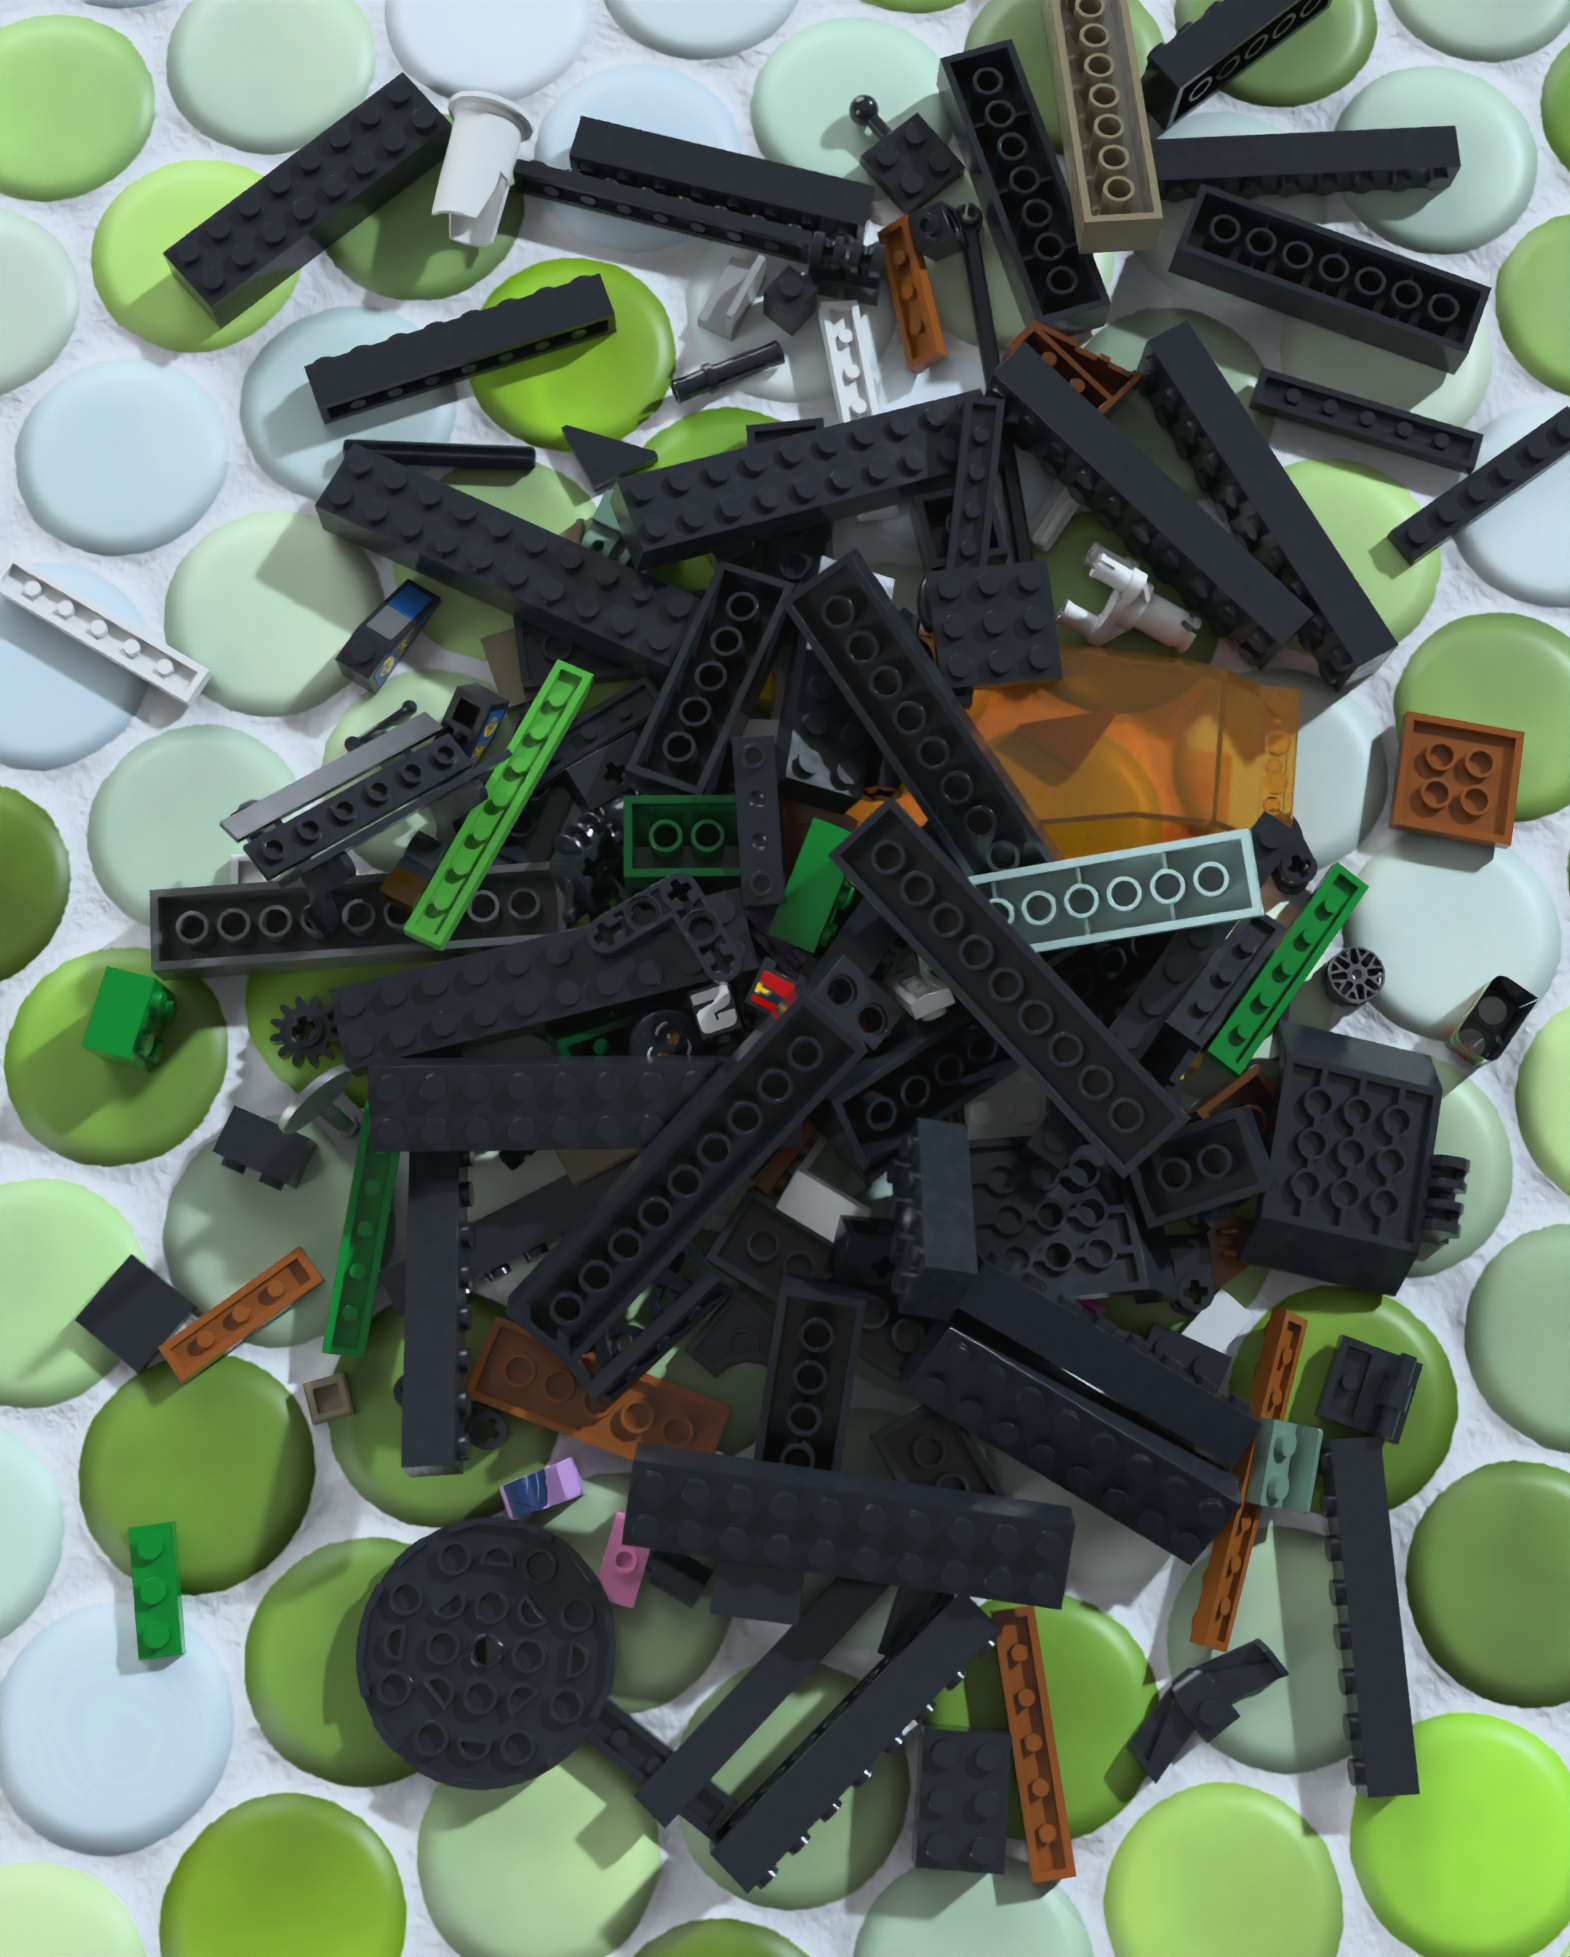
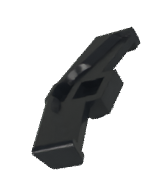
M1259 1638L1194 1668L1188 1667L1171 1681L1169 1689L1126 1747L1153 1783L1156 1784L1194 1730L1208 1744L1240 1717L1230 1701L1289 1675V1673L1272 1650Z

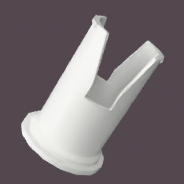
M461 91L452 95L447 107L454 123L431 215L436 216L449 213V239L463 245L487 247V245L493 244L520 143L530 139L534 131V124L532 118L523 108L508 99L481 91Z

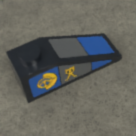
M409 578L405 580L356 628L335 658L343 676L376 695L442 601L441 598Z
M478 683L457 686L440 724L443 727V731L437 734L433 741L450 733L472 761L473 765L470 769L439 785L440 787L476 767L494 739L510 701Z

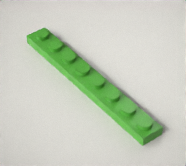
M557 659L506 750L509 749L513 756L494 769L485 785L488 799L472 809L404 926L403 930L406 936L443 952L595 682L594 674Z

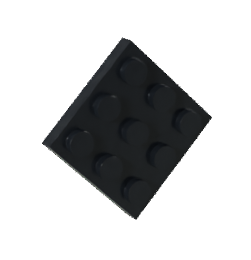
M1047 560L926 572L925 580L936 666L953 692L1060 682L1062 680L1063 673Z

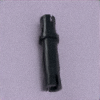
M774 340L713 365L705 363L700 366V370L670 380L671 391L678 404L708 392L711 395L719 392V388L784 364V353L779 342Z

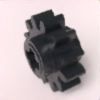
M296 996V1008L293 1010L285 1004L280 1005V1009L285 1015L283 1020L271 1019L270 1023L280 1030V1033L272 1035L270 1041L274 1045L284 1044L277 1055L283 1060L293 1055L292 1063L296 1068L300 1069L305 1059H308L309 1063L317 1069L320 1065L319 1056L324 1055L327 1059L334 1060V1054L329 1048L332 1044L341 1046L339 1036L334 1034L335 1031H338L335 1019L331 1020L334 1017L333 1007L331 1004L321 1010L322 1000L318 996H314L310 1005L307 1006L300 996ZM310 1024L316 1030H312L310 1032V1039L305 1040L299 1034L304 1033L305 1026Z

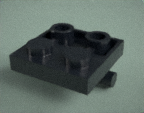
M1339 1335L1314 1415L1371 1437L1380 1436L1382 1441L1398 1445L1423 1364L1418 1363L1417 1358L1405 1353H1401L1399 1356L1354 1338Z

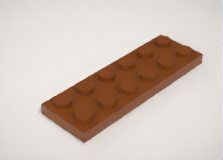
M499 1316L494 1318L466 1388L474 1400L633 1461L638 1442L715 1453L732 1408L730 1405L647 1373L613 1405L607 1408L589 1396L582 1383L557 1356L520 1325ZM591 1352L581 1357V1360L594 1376L602 1370L595 1353Z

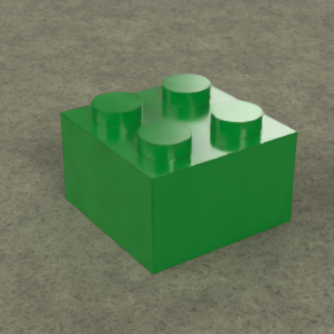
M107 966L81 1047L104 1061L151 1073L153 1064H157L160 1061L164 1051L165 1043L162 1040L166 1024H171L176 1014L177 1002L174 1000L176 995L155 978Z

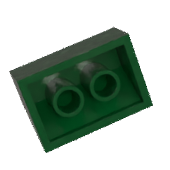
M735 795L623 796L624 881L626 889H647L665 877L677 872L692 876L700 888H741ZM679 883L672 887L673 889H692L690 886L682 888Z

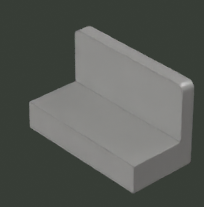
M758 255L753 266L733 256L731 257L698 316V326L729 341L733 340L766 280V257Z

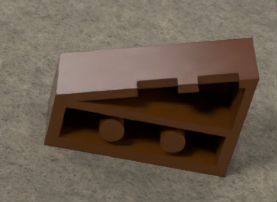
M1035 320L1007 345L1001 363L1005 361L1020 345L1026 342L1107 419L1135 394L1144 377V374L1134 369L1130 372L1111 363V358L1102 353L1097 356L1077 346L1078 341Z

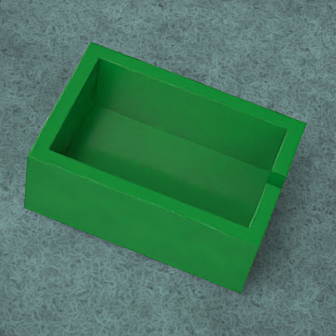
M815 817L813 818L784 891L785 904H779L767 935L817 954H822L824 948L830 947L840 929V926L834 924L839 910L846 911L848 909L855 888L849 886L851 881L827 855L852 832Z

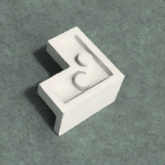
M820 1136L796 1170L775 1208L834 1242L840 1215L869 1217L871 1209L838 1190L843 1180L815 1164L828 1139Z

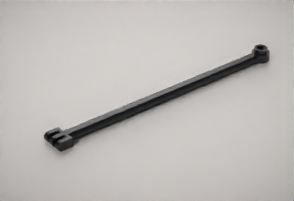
M964 203L956 209L960 211L970 246L963 249V256L985 388L987 389L992 372L1001 362L979 238L983 215L975 204L969 203L967 215L974 218L971 220L963 218L962 215L965 214L966 210ZM1002 426L1001 439L1009 458L1000 471V478L1014 562L1034 561L1014 441L1012 435Z

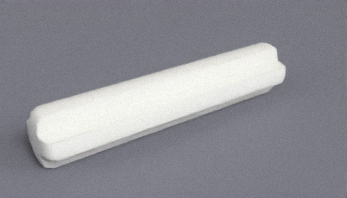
M1066 486L1030 537L1032 545L1042 552L1046 553L1052 548L1081 505L1070 496Z

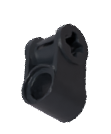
M1288 813L1277 819L1299 835L1270 876L1275 887L1280 892L1292 896L1305 890L1308 883L1315 877L1318 866L1303 837L1299 823L1292 814ZM1290 868L1292 872L1299 871L1301 873V876L1298 873L1291 874L1288 871V869Z
M1206 1233L1168 1235L1166 1239L1179 1297L1177 1301H1169V1304L1180 1315H1193L1210 1306L1214 1299L1210 1242ZM1189 1288L1190 1292H1197L1198 1299L1193 1301L1191 1297H1185L1184 1290Z

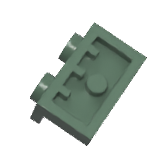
M1260 1417L1259 1422L1262 1426L1257 1432L1245 1502L1308 1514L1311 1507L1323 1431L1319 1428Z

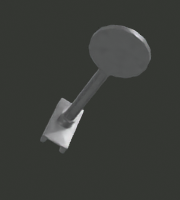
M338 1065L316 1078L285 1109L278 1121V1127L284 1134H291L313 1121L355 1165L364 1113L343 1092L352 1077V1072L346 1065Z

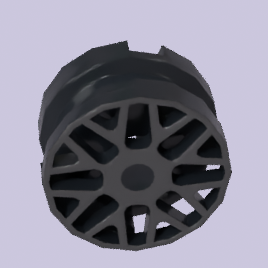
M1352 946L1341 950L1325 964L1321 973V984L1324 985L1326 990L1325 995L1333 1003L1341 1007L1350 1006L1355 1008L1364 1005L1381 991L1385 983V969L1382 961L1374 952L1364 947Z

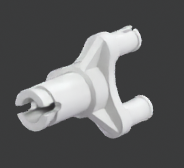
M1095 541L1088 550L1083 564L1092 567L1089 573L1090 577L1096 578L1113 588L1102 613H1099L1097 616L1067 599L1056 617V622L1085 636L1084 641L1097 648L1134 627L1168 647L1174 646L1175 650L1180 654L1184 653L1196 636L1191 630L1193 628L1196 630L1200 628L1201 619L1197 616L1190 617L1188 611L1154 593V586L1146 581L1148 575L1139 570L1140 563L1129 556L1123 558Z

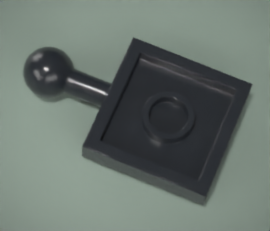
M867 94L858 95L850 103L849 115L857 125L868 126L880 140L860 155L859 164L904 215L910 216L964 175L966 166L918 112L892 131L878 115L879 107L876 100Z

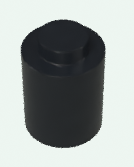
M661 1550L654 1552L645 1568V1571L652 1574L648 1580L649 1584L691 1609L713 1573L712 1569L687 1554Z

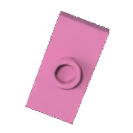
M617 1511L598 1578L610 1602L634 1608L651 1549L621 1545L625 1513Z

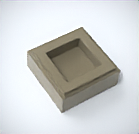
M346 1372L303 1384L312 1425H319L356 1414Z

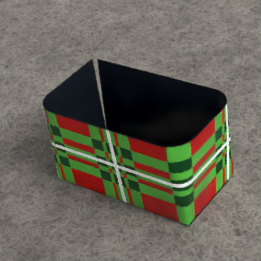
M1497 976L1483 986L1444 1045L1479 1069L1502 1055L1537 1003V1001L1530 1002L1538 998L1510 978ZM1497 997L1503 1001L1507 1013L1501 1023L1489 1024L1480 1017L1479 1004L1484 998ZM1472 1028L1483 1035L1485 1047L1482 1053H1476L1461 1042L1459 1038L1461 1031ZM1495 1035L1500 1036L1499 1039L1497 1040V1042H1496V1037H1495Z

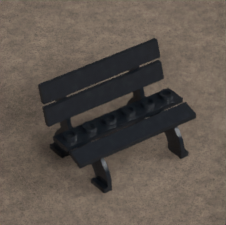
M423 712L390 731L378 730L367 737L364 745L262 800L250 799L242 803L238 810L230 814V817L221 821L219 826L237 844L245 839L248 841L247 844L243 845V850L267 882L289 869L295 868L278 881V884L283 889L293 882L302 879L310 899V905L304 908L302 913L322 940L326 941L338 934L339 930L338 911L331 891L356 875V867L347 852L428 806L436 821L437 833L435 837L437 840L451 846L461 829L459 818L488 799L487 790L479 778L506 761L513 754L507 749L440 787L439 785L470 769L473 763L450 733L414 752L411 751L413 747L443 731V727L428 713ZM381 766L382 770L283 823L281 821L285 817ZM423 795V797L419 798L418 800H416V801L410 803L409 805L403 807L402 809H400V810L394 812L393 814L387 816L386 818H384V819L378 821L377 823H375V824L369 826L368 828L362 830L361 832H359V833L353 835L352 837H350V838L344 840L343 842L337 844L336 846H334V847L328 849L327 851H325V852L321 853L320 855H318V856H316V857H314V858L311 859V857H313L314 855H316V854L322 852L323 850L329 848L330 846H332V845L338 843L339 841H341V840L347 838L348 836L354 834L355 832H357V831L363 829L364 827H366V826L372 824L373 822L379 820L380 818H382V817L388 815L389 813H391V812L397 810L398 808L404 806L405 804H407V803L413 801L414 799H416V798H418V797H420V796Z

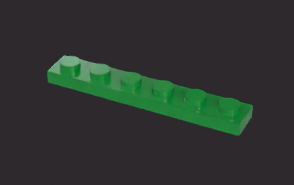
M1339 862L1330 866L1201 1053L1233 1078L1242 1073L1369 888L1367 884Z
M368 1101L365 1104L321 1351L327 1354L362 1359L365 1357L379 1277L378 1272L381 1266L400 1152H370Z

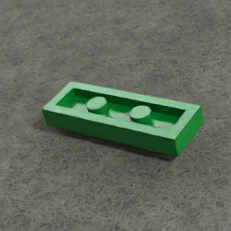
M176 1521L130 1527L128 1530L138 1660L186 1653Z

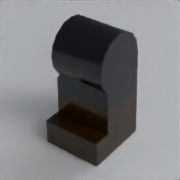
M418 831L409 842L403 858H400L390 877H386L379 890L384 900L412 914L450 846Z

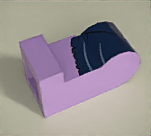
M569 1457L499 1487L509 1519H515L536 1510L541 1511L586 1494L574 1457Z

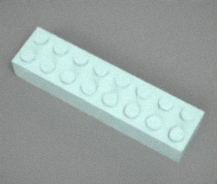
M1248 828L968 877L1038 953L1264 916L1251 831ZM918 955L920 971H933Z

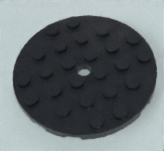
M497 1517L467 1519L451 1523L417 1540L394 1560L395 1563L385 1573L380 1583L376 1584L366 1604L359 1627L356 1648L357 1679L361 1697H364L366 1707L373 1720L372 1725L390 1750L415 1768V1771L434 1781L452 1787L473 1790L499 1789L521 1784L541 1776L567 1759L585 1741L602 1716L612 1691L618 1660L617 1628L608 1595L600 1579L587 1561L567 1542L545 1529L519 1520ZM485 1638L493 1639L500 1650L497 1659L488 1665L481 1663L476 1656L477 1645Z

